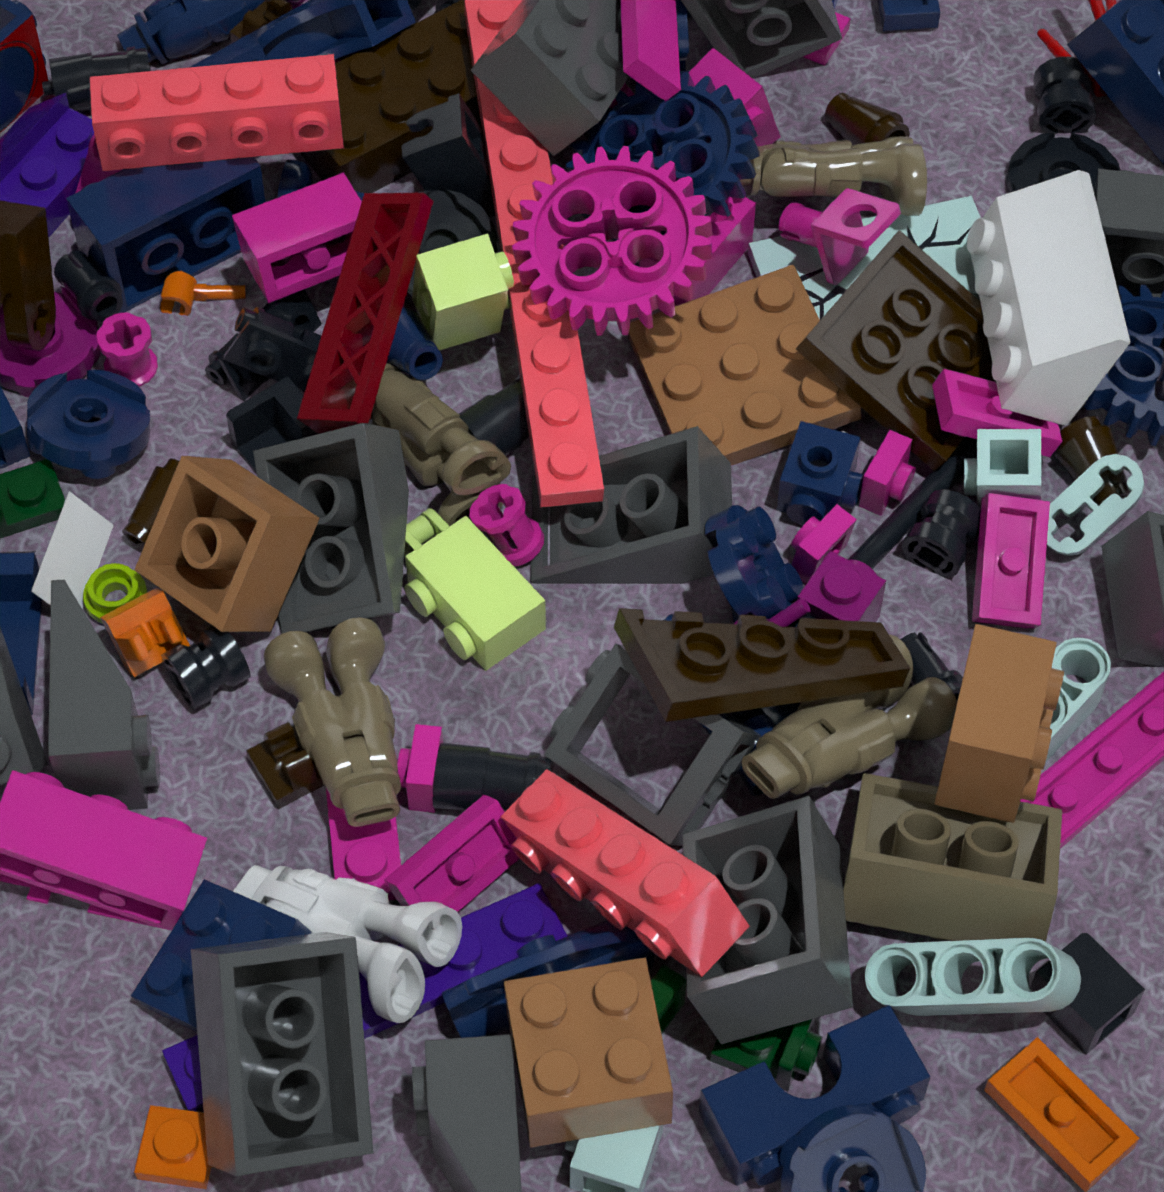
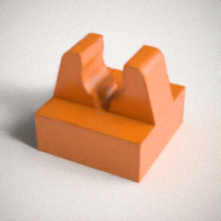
M155 588L100 617L124 666L133 677L162 663L161 654L179 644L190 646L164 591L159 588Z

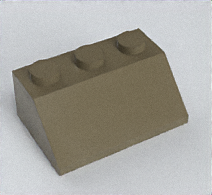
M863 773L843 884L846 921L861 923L870 927H882L930 936L939 940L1035 938L1046 942L1058 892L1062 809L1020 802L1015 822L1011 823L934 805L938 786Z

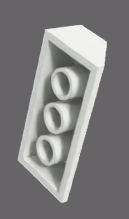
M1080 170L996 197L983 218H978L973 223L967 238V249L971 253L976 277L975 290L979 294L984 318L983 331L988 338L993 363L992 376L997 383L1001 408L1064 426L1069 424L1131 343L1090 175Z

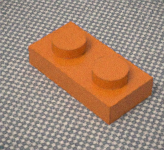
M1038 1037L987 1081L984 1091L1084 1192H1087L1136 1147L1140 1139Z

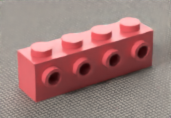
M334 54L90 77L92 126L102 171L344 148Z
M548 769L500 816L517 838L511 845L512 850L530 869L538 874L545 870L551 874L557 884L577 901L586 898L592 902L598 912L613 926L620 930L627 926L657 956L665 960L670 955L700 977H703L750 927L715 875Z

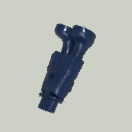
M155 0L143 11L145 17L141 12L136 13L134 17L137 23L117 34V37L124 50H126V47L135 46V49L147 47L149 63L158 59L164 65L170 62L169 59H176L189 54L193 56L211 46L213 42L218 43L227 40L230 37L229 31L243 20L245 13L249 10L253 11L265 0ZM285 0V1L289 2L290 5L294 6V5L301 4L302 2H304V1H306V0Z

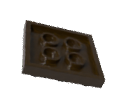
M900 230L883 247L796 348L799 353L888 431L891 430L912 439L911 451L934 472L947 461L965 437L941 430L932 384L943 369L996 382L992 376L993 363L988 338L983 331L984 318L980 301Z

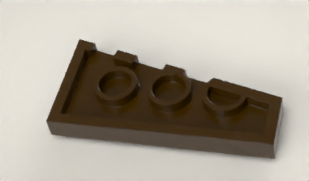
M619 608L613 627L665 722L899 688L904 686L910 670L908 663L881 622L800 618L797 627H781L767 621L766 616L740 615L737 624L704 623L702 613L674 611L672 621L644 619L642 609Z

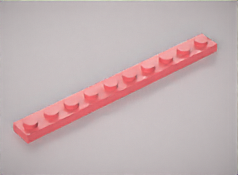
M464 0V14L472 66L475 65L522 0ZM474 74L500 248L509 261L514 279V287L508 289V297L540 508L603 501L604 485L578 330H572L568 310L562 316L552 320L549 316L548 300L536 305L533 303L529 288L531 285L521 284L517 268L521 264L515 263L512 245L518 242L515 240L513 222L524 220L521 215L520 201H537L532 185L535 180L549 185L553 184L548 150ZM564 245L559 246V249L563 250Z

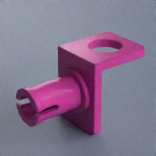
M846 188L823 212L805 207L797 202L790 203L781 214L779 230L783 231L780 235L786 240H794L817 248L827 282L838 285L867 255L869 246L899 217L901 211L899 205L895 202ZM860 211H872L877 216L870 224L863 226Z

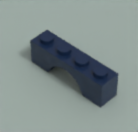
M309 0L191 67L334 54L335 60L350 53L373 47L412 25L416 20L407 0Z

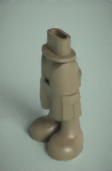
M890 137L882 141L852 145L850 140L822 144H801L800 142H785L784 140L774 141L773 144L757 146L760 156L750 160L756 172L755 178L740 180L747 195H757L758 191L762 190L775 197L825 196L835 198L846 188L860 192L862 182H875L879 185V191L883 199L897 203L901 214L905 216H919L923 212L927 193V168L924 152L920 144H913L911 137Z
M386 363L370 417L372 419L371 424L399 430L404 464L423 486H433L443 482L446 484L451 493L442 502L438 514L449 526L464 516L470 518L472 503L483 490L501 484L500 482L510 474L511 463L493 443L486 440H478L468 433L469 427L460 418V415L442 402L438 396L434 395L426 387L425 383L402 373L401 370ZM499 502V503H498V506L500 507V509H501L502 506H503V503H502V502Z
M361 617L350 618L341 622L332 630L328 638L327 660L333 679L342 694L339 697L326 690L321 654L315 639L308 633L289 631L280 634L270 641L263 655L270 679L278 687L294 695L299 700L292 716L299 741L303 749L314 760L323 785L330 793L332 803L336 807L344 809L348 824L354 827L383 822L396 817L400 813V806L396 795L401 790L398 763L393 743L395 718L388 696L385 695L379 685L375 686L370 682L371 675L378 667L384 654L385 640L375 622Z
M889 634L910 667L903 687L802 702L797 711L759 738L756 744L757 749L742 758L743 770L772 799L778 798L788 791L794 794H802L809 791V789L827 787L848 773L852 775L867 771L870 767L890 758L896 752V741L904 739L916 741L935 739L950 730L957 706V700L953 691L944 681L935 677H928L908 689L913 673V661L910 651L897 636ZM897 702L895 707L887 713L882 710Z

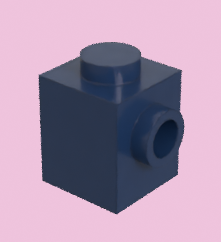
M800 421L780 478L776 511L787 513L791 520L804 525L813 516L821 521L836 504L842 508L854 510L864 474L855 472L861 437Z

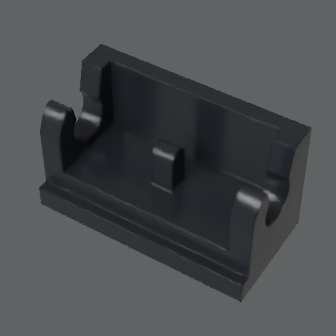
M458 93L448 97V102L420 111L408 119L406 124L411 132H419L426 127L433 126V129L427 135L416 137L402 145V157L424 190L443 192L450 190L462 193L479 204L489 218L494 217L495 209L483 131L461 95Z

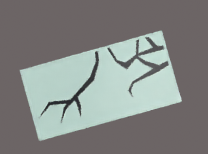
M972 196L926 205L919 216L900 214L877 240L869 246L867 255L838 285L827 282L818 249L794 240L789 241L781 236L751 242L748 245V256L756 277L794 264L820 320L899 230L980 301L979 294L975 290L976 277L972 257L967 249V238L970 228L978 218H981ZM876 216L862 219L863 226L874 221Z

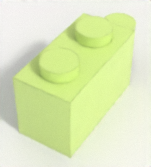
M488 234L417 254L412 300L417 314L439 351L500 332L504 310L510 308L508 289L514 287V279L505 253L503 251L499 253L494 252Z
M428 508L420 516L406 524L404 557L406 560L408 584L404 586L405 593L418 613L424 617L433 613L445 626L443 632L448 644L461 659L467 660L472 656L487 671L546 630L545 599L467 516L449 526L436 511Z

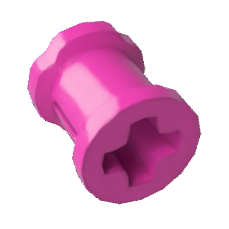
M128 312L114 314L103 321L102 327L96 333L98 348L106 356L104 371L124 376L139 387L148 383L155 376L158 368L157 357L152 349L148 348L152 342L150 325L144 318Z
M507 484L494 485L479 494L470 507L469 516L473 524L480 531L487 533L490 542L514 567L523 565L540 553L544 545L545 535L538 522L527 517L525 513L526 502L518 488L510 487ZM499 502H502L506 507L503 513L498 506ZM511 538L517 546L515 549L511 548L508 543Z

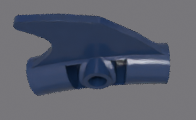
M606 920L557 941L553 935H546L535 939L517 950V958L443 991L442 995L461 1038L495 1036L509 1029L504 981L645 957L648 969H651L654 964V953L638 938L633 930L627 926L620 930Z

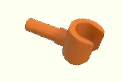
M175 271L164 281L160 310L162 313L172 314L174 302L177 301L181 303L178 315L188 316L191 313L194 300L245 299V285L197 284L196 279L190 274Z

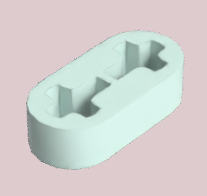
M1119 454L1106 455L1094 462L1050 503L1047 546L1057 554L1066 556L1080 555L1090 549L1131 511L1142 498L1144 480L1142 471L1137 463L1129 457ZM1109 469L1115 475L1121 473L1124 469L1128 471L1131 476L1126 483L1131 493L1127 497L1122 499L1114 493L1099 506L1092 500L1104 487V481L1100 476L1104 471ZM1085 505L1092 511L1080 524L1081 531L1084 534L1081 540L1075 542L1072 538L1066 537L1059 542L1054 539L1053 535L1058 530L1054 520L1056 515L1063 512L1067 517L1071 518Z

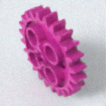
M601 146L597 147L595 162L587 164L581 155L574 153V170L566 172L556 164L550 166L553 184L549 185L535 180L532 185L537 201L521 200L519 205L524 220L513 222L515 240L518 241L512 245L515 263L521 264L517 267L521 284L531 285L529 288L535 305L548 300L547 306L552 320L562 316L568 310L571 328L575 331L588 318L594 320L597 336H602L608 321H617L622 335H628L630 319L638 317L646 328L651 329L653 328L652 311L657 308L671 318L676 315L674 295L688 301L694 298L693 285L690 280L705 281L706 268L705 262L702 260L712 258V243L708 239V237L712 236L711 217L704 216L706 214L704 195L693 196V179L690 176L675 181V163L672 161L664 164L658 170L654 169L653 152L649 150L641 157L638 163L632 162L628 146L622 147L617 160H608L607 154ZM637 205L651 207L648 211L642 213L628 211L631 207ZM578 213L590 215L586 220L580 222L567 220L572 215ZM661 231H666L667 233L662 235ZM612 238L619 239L614 242H607V240ZM564 245L565 247L561 250L559 246ZM645 258H653L659 261L656 265L648 268L634 265L639 260ZM583 267L598 269L595 273L588 276L573 274L576 270Z

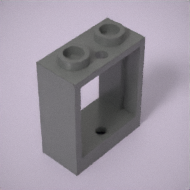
M615 643L611 651H603L590 666L585 678L586 683L589 685L575 706L570 705L564 709L554 722L550 731V737L554 740L544 755L669 845L683 846V834L701 829L741 768L742 758L752 751L761 735L730 713L694 718L713 732L662 810H660L580 753L630 674L643 682L624 646Z

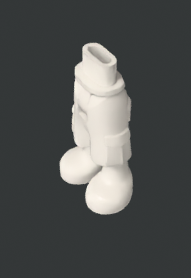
M254 865L247 871L233 891L298 919L312 931L311 934L328 932L356 937L359 972L368 982V994L371 1005L377 1015L395 1023H404L410 1019L419 1009L423 1000L425 978L418 960L435 967L446 965L457 951L462 936L460 915L456 910L442 903L419 902L409 906L391 905L388 901V893L381 888L351 878L339 877L336 880L313 869L292 870L290 867L278 866L271 871ZM383 935H385L396 940L403 947L390 943H378L374 941H377L378 939L382 938Z

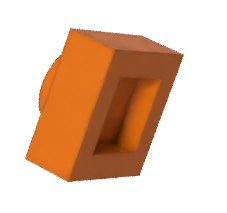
M150 1105L134 1171L138 1180L207 1189L212 1166L208 1165L204 1113Z

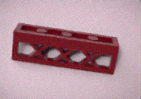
M424 192L364 193L297 416L300 422L318 434L360 423H369L416 263V256L419 253L434 202Z

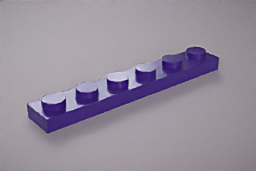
M540 883L461 917V940L453 958L446 965L435 967L418 960L424 973L425 991L419 1009L412 1017L445 1003L442 995L443 991L517 958V950L527 943L546 935H553L556 941L568 936ZM359 972L364 1039L399 1023L389 1021L377 1015L370 1002L368 982ZM195 1035L162 1050L187 1110L204 1112L198 1035Z

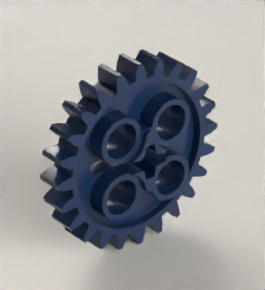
M689 72L682 73L680 76L681 90L667 101L660 99L637 81L635 86L636 94L629 97L620 90L615 97L617 105L612 109L608 108L601 120L584 133L588 140L575 141L570 145L573 152L581 155L587 164L595 162L597 147L601 146L604 148L608 160H617L622 147L628 146L632 162L638 163L648 150L653 152L654 169L656 170L669 161L674 162L676 170L675 181L690 176L693 179V196L704 195L706 214L704 216H709L713 212L726 217L731 215L725 200L728 197L745 198L747 194L740 180L755 178L756 172L750 160L760 156L754 138L758 135L740 98L734 100L727 85L716 89L710 76L707 75L694 85ZM573 160L566 163V168L569 172L574 170ZM637 205L631 207L628 211L642 213L648 211L651 207ZM582 214L585 220L590 217V215ZM661 231L662 235L667 233L666 231Z
M1141 285L1137 295L1133 297L1125 287L1118 286L1117 289L1131 343L1088 397L1084 408L1086 410L1103 408L1107 411L1103 422L1104 425L1109 426L1120 420L1126 423V437L1132 438L1139 430L1147 432L1150 445L1156 446L1161 435L1164 436V352L1159 348L1164 337V290L1160 298L1153 297L1148 287ZM1158 379L1162 382L1156 398L1155 383Z

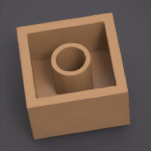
M181 456L134 570L221 632H271L320 518L233 460Z
M975 624L934 805L1014 823L1021 799L1034 802L1041 770L1044 769L1052 735L1050 725L1053 711L1057 707L1064 676L1063 670L1052 668L1057 642Z
M646 957L504 981L507 1018L510 1035H512L513 1053L530 1148L672 1123L673 1088Z

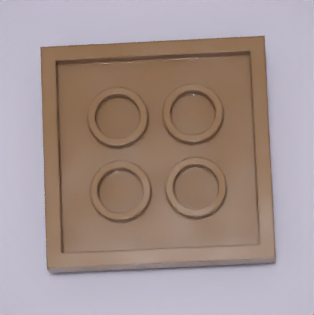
M794 264L675 306L676 315L672 318L662 311L652 315L653 328L651 329L646 328L640 319L630 322L627 337L669 433L673 434L698 426L729 460L731 465L793 444L800 421L835 429L861 419V406L796 350L797 346L817 325L820 319Z

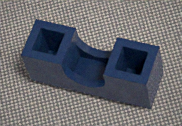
M890 1005L827 1033L823 1058L835 1078L836 1085L823 1096L804 1099L788 1094L776 1083L765 1061L701 1089L699 1114L736 1186L753 1178L759 1186L768 1185L781 1179L783 1167L780 1163V1153L787 1139L795 1134H799L810 1121L833 1108L861 1103L871 1104L899 1124L907 1121L921 1109L919 1102L924 1100L931 1076Z

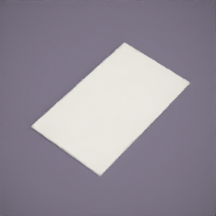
M70 491L68 492L31 592L51 605V580L64 579L83 609L85 605L83 600L85 585L91 574L98 569L113 524Z

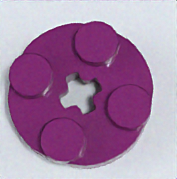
M60 286L61 293L54 291L56 304V320L52 333L54 336L41 350L21 348L10 344L5 330L3 304H1L0 385L4 388L14 390L21 396L29 398L32 391L46 379L67 372V381L82 379L87 374V370H91L92 366L98 361L101 355L96 333L99 330L98 322L81 315L77 308V300L65 287Z

